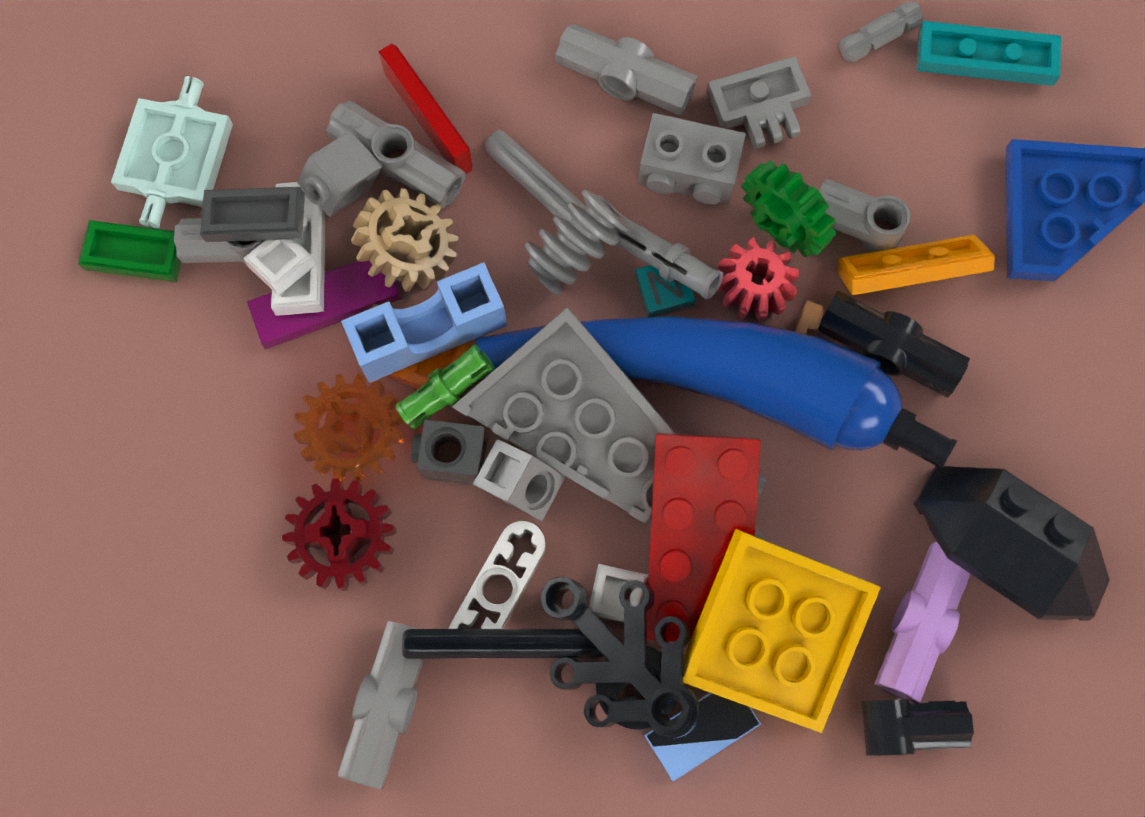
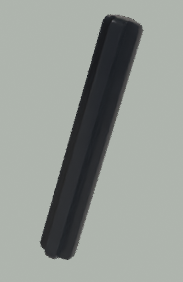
M408 629L404 631L402 636L403 657L407 659L600 658L605 656L580 629Z

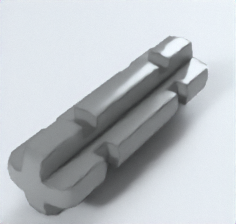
M915 1L905 2L894 8L893 13L887 12L861 27L858 33H851L842 38L838 46L846 62H856L868 55L869 50L875 51L903 35L905 29L909 31L920 25L923 21V14L918 3Z

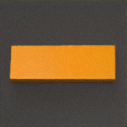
M973 234L841 257L837 259V274L850 293L858 295L994 271L995 255Z

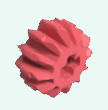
M755 237L748 240L746 249L735 243L730 248V258H723L719 262L718 270L723 272V280L718 291L727 292L722 303L724 308L735 304L740 305L738 311L740 319L745 318L749 310H754L759 322L766 319L768 309L780 315L786 308L785 301L793 300L797 293V289L792 283L796 282L799 271L797 268L787 266L792 258L790 251L779 255L774 253L776 249L774 240L769 241L765 249L760 248ZM753 274L763 278L761 285L751 282Z

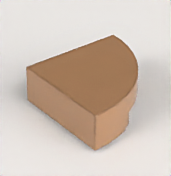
M806 301L798 317L794 332L813 336L815 330L819 328L825 311L823 306Z

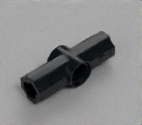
M838 290L822 317L818 331L862 353V355L881 362L879 369L887 375L899 376L903 374L947 398L954 392L961 381L970 360L969 357L924 335L921 325L912 318L894 311L881 313Z

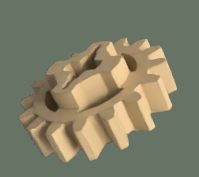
M402 188L396 198L388 190H384L378 200L372 197L367 200L363 210H360L353 224L356 231L351 238V243L362 246L356 259L359 262L370 261L372 263L368 272L371 277L380 272L386 275L385 286L390 288L395 280H399L404 291L410 292L417 281L419 286L425 290L429 288L434 279L439 281L447 273L457 256V253L452 249L459 240L458 236L447 233L453 224L452 219H440L438 217V213L441 210L439 204L429 208L424 205V194L420 193L416 200L409 199L407 190ZM381 221L380 235H377V223ZM431 244H432V246H433V256H432V258L430 259L429 254H430V252L432 251V247H431Z

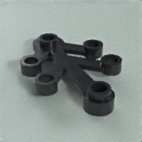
M555 577L548 581L541 593V604L544 611L554 618L571 620L609 660V662H580L568 657L559 658L550 668L552 683L556 687L565 690L577 689L582 684L631 683L645 698V700L616 701L611 696L594 695L587 700L584 707V715L588 723L595 727L608 728L616 722H648L657 734L666 738H680L689 734L695 728L700 715L697 697L692 690L683 685V648L688 644L691 637L689 625L684 620L673 616L664 617L657 623L655 637L662 646L660 681L647 668L646 612L651 609L655 599L654 592L649 585L638 580H631L625 583L619 592V600L624 608L623 643L586 605V592L579 582L567 577ZM641 588L644 593L643 601L638 606H633L630 602V595L634 589ZM572 591L574 594L573 605L565 609L562 605V598L566 592ZM676 623L680 628V637L676 642L669 643L665 636L666 629L671 624ZM570 664L573 667L574 676L570 682L565 683L562 680L561 672L566 665ZM673 700L678 701L682 708L680 717L675 721L670 720L666 712L668 704ZM604 701L609 707V714L605 720L600 721L596 717L595 710L597 705Z

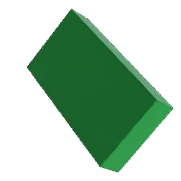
M89 220L78 265L88 271L177 282L181 261L177 257L174 242L175 231Z

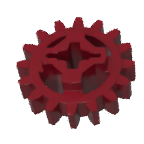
M332 478L330 491L327 492L317 483L312 485L314 498L308 501L298 496L295 501L302 509L299 515L286 514L285 520L295 526L294 532L282 535V541L296 546V549L286 556L288 561L293 564L304 561L298 574L308 580L318 573L316 585L324 589L329 586L332 578L335 579L338 589L342 591L348 589L349 578L354 577L362 585L367 584V575L365 573L367 569L371 567L380 573L384 570L382 564L377 560L380 553L389 555L394 552V549L384 542L385 537L396 534L394 525L383 523V520L392 513L387 505H380L374 508L380 496L373 489L361 496L362 485L356 480L351 482L347 490H344L338 478ZM349 503L363 508L369 515L370 520L352 518ZM323 508H325V512L321 515V517L315 523L311 524L313 518ZM342 524L350 531V534L343 535L341 544L338 546L329 537L331 534L338 533V525ZM370 544L364 555L354 562V556L364 545ZM309 548L325 549L330 567L320 564L313 557Z

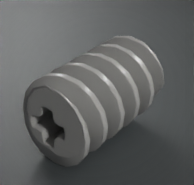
M587 189L581 192L587 205L584 209L572 202L567 205L572 216L570 222L557 215L553 218L558 230L556 235L543 228L539 231V235L544 243L542 248L529 241L524 245L530 256L528 263L532 272L549 291L556 295H560L563 292L560 281L566 284H572L576 281L577 276L574 268L586 272L591 267L588 254L598 259L604 256L605 249L602 241L613 246L619 242L620 239L616 227L628 233L632 230L625 218L602 195L597 196Z

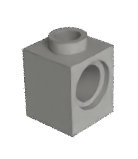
M349 131L309 156L297 183L303 188L306 197L312 203L319 205L331 217L369 192L383 165Z
M497 439L473 485L542 521L566 476L534 456Z

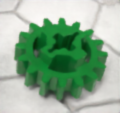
M769 160L766 164L760 163L744 178L746 181L741 185V188L747 194L743 199L754 208L750 213L755 224L760 230H764L773 236L775 242L780 246L788 248L792 253L799 250L804 257H808L810 254L818 255L832 241L831 239L836 235V231L832 226L836 221L832 216L825 213L829 205L825 202L817 188L803 182V176L799 172L789 171L788 167L783 163L777 168L774 162Z

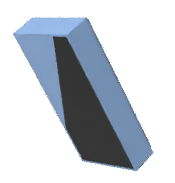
M708 693L698 700L700 707L699 719L695 728L689 734L680 738H666L651 730L644 737L671 781L674 782L761 725L751 707L713 693ZM681 712L671 717L670 720H677L680 717Z

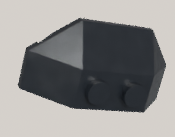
M943 466L942 470L935 467L931 471L913 504L919 514L925 516L931 533L949 560L1039 620L1078 619L1079 621H1089L1095 617L1110 579L1094 527L1005 469Z

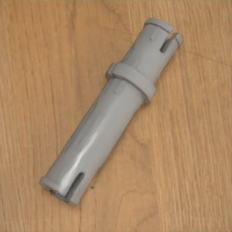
M626 217L624 218L632 230L628 233L616 227L620 239L616 245L658 269L660 277L669 282L677 280L699 293L705 299H710L719 289L723 280V272L690 255V249L681 243L673 245Z

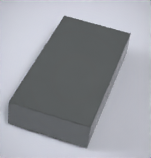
M301 187L204 190L200 235L206 242L302 239L305 194Z

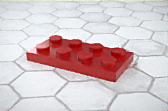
M656 433L648 585L652 588L655 599L651 609L646 612L647 640L657 641L655 637L656 625L661 619L668 616L682 619L689 625L691 640L735 529L755 536L761 444L759 438ZM676 623L671 624L666 629L665 636L667 641L676 642L680 637V628Z

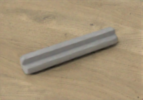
M495 131L485 141L486 153L555 216L557 215L570 222L572 216L567 207L570 202L583 209L586 207L504 131Z

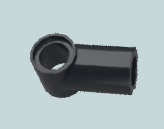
M909 699L861 701L866 756L915 754L914 750L971 748L974 727L972 714L969 712L966 701H928V703H909Z

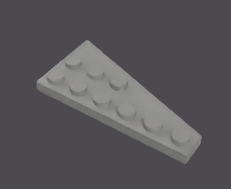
M567 307L454 404L452 408L466 416L472 417L490 428L495 434L507 441L510 440L536 456L543 463L601 498L616 504L644 524L647 523L651 526L656 433H676ZM756 528L755 536L763 540H766L765 537Z

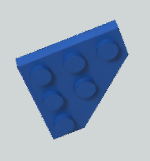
M1012 139L1006 146L1007 278L1055 282L1145 203V148Z

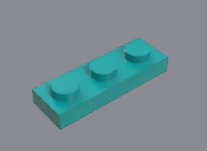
M923 21L919 29L916 71L1054 86L1060 78V35Z

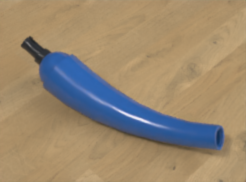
M673 316L581 321L629 379L664 383L731 403L780 424L830 450L838 446L847 450L861 451L874 448L883 443L896 451L901 447L942 470L957 443V440L951 439L916 421V414L902 408L901 395L896 384L886 373L879 369L881 362L820 337L751 322ZM545 326L476 338V345L485 352L491 360L494 369H496Z

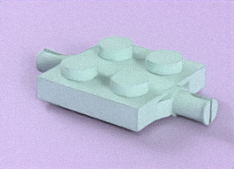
M190 76L184 78L177 101L156 102L138 98L111 183L119 191L139 194L147 198L139 223L148 228H151V226L155 229L160 228L166 204L184 203L203 207L204 190L214 189L233 123L227 115L207 112L197 106L202 88L204 87V83L198 78L193 77V80Z

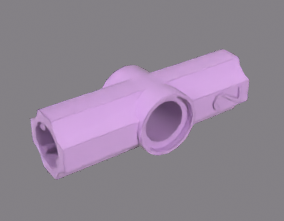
M938 542L930 544L913 589L905 594L898 606L891 626V631L895 634L874 683L884 691L902 699H909L913 703L921 702L939 653L945 652L956 633L960 620V612L956 610L970 576V573L946 557Z

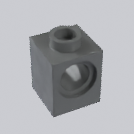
M424 419L422 434L415 433L412 440L411 463L417 464V470L422 479L473 485L485 461L488 440L485 427ZM453 442L460 445L461 453L454 461L443 463L435 459L436 451L442 444Z

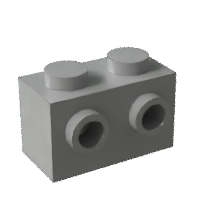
M653 113L640 163L638 184L645 185L649 190L659 194L676 192L689 195L696 201L704 204L713 205L719 202L729 204L746 133Z

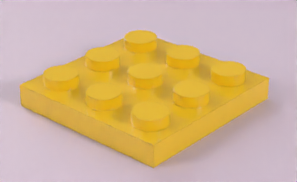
M735 529L683 657V683L822 733L881 587Z

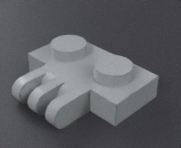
M796 56L710 81L707 86V93L720 127L729 129L744 124L754 149L765 146V138L762 132L764 128L772 144L781 142L783 140L782 130L779 125L781 123L789 139L800 136L799 123L793 109L809 105L812 95Z

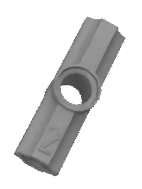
M574 23L566 27L555 54L556 63L597 80L600 87L614 98L631 101L637 97L679 116L685 112L698 76L654 58L651 49L636 39L623 37L616 42Z
M351 100L343 104L340 103L331 114L329 125L326 128L328 137L335 141L351 131L383 165L380 173L387 181L402 183L416 193L424 194L427 200L435 205L439 204L442 209L448 204L451 205L460 193L461 186L466 179L465 172L416 142L407 128L398 124H388ZM394 150L405 151V153L398 158L386 157L390 152Z
M391 621L387 622L371 674H366L355 700L352 715L355 723L345 748L342 763L340 764L339 777L378 789L384 788L400 734L403 735L408 728L418 696V688H415L423 667L424 659H407L403 657L402 636L404 631L417 628Z

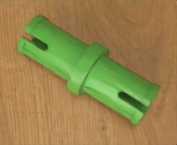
M474 344L461 357L444 369L437 368L428 375L430 379L415 392L398 402L396 409L407 425L410 423V427L416 430L424 423V419L428 420V418L448 404L451 406L456 404L461 399L460 395L478 380L494 371V366L485 352L480 350L478 345Z

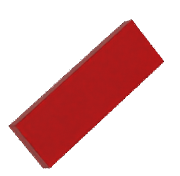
M391 43L379 50L385 76L443 158L463 170L465 174L472 171L473 166L469 146L399 48Z

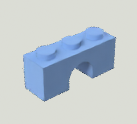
M484 262L437 281L438 291L431 298L418 305L404 309H394L388 301L341 321L357 361L369 383L507 326L504 305Z

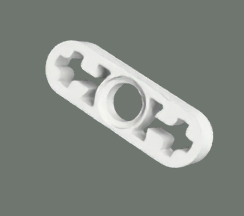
M517 521L504 529L452 620L449 629H460L463 624L468 627L474 625L480 615L478 611L470 610L475 601L486 611L501 614L496 624L486 617L481 629H503L545 554V538L539 527L528 521ZM525 533H529L532 535L531 544L536 548V551L533 554L524 552L518 560L516 567L526 570L521 578H518L511 569L495 565L499 557H503L509 563L515 550L514 546L510 543V539L513 536L521 539ZM496 575L508 578L513 586L510 598L502 604L488 602L483 594L485 582Z

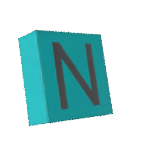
M651 265L635 269L636 281L648 317H655L694 306L695 297L692 289L677 280L671 282L660 277L659 270Z

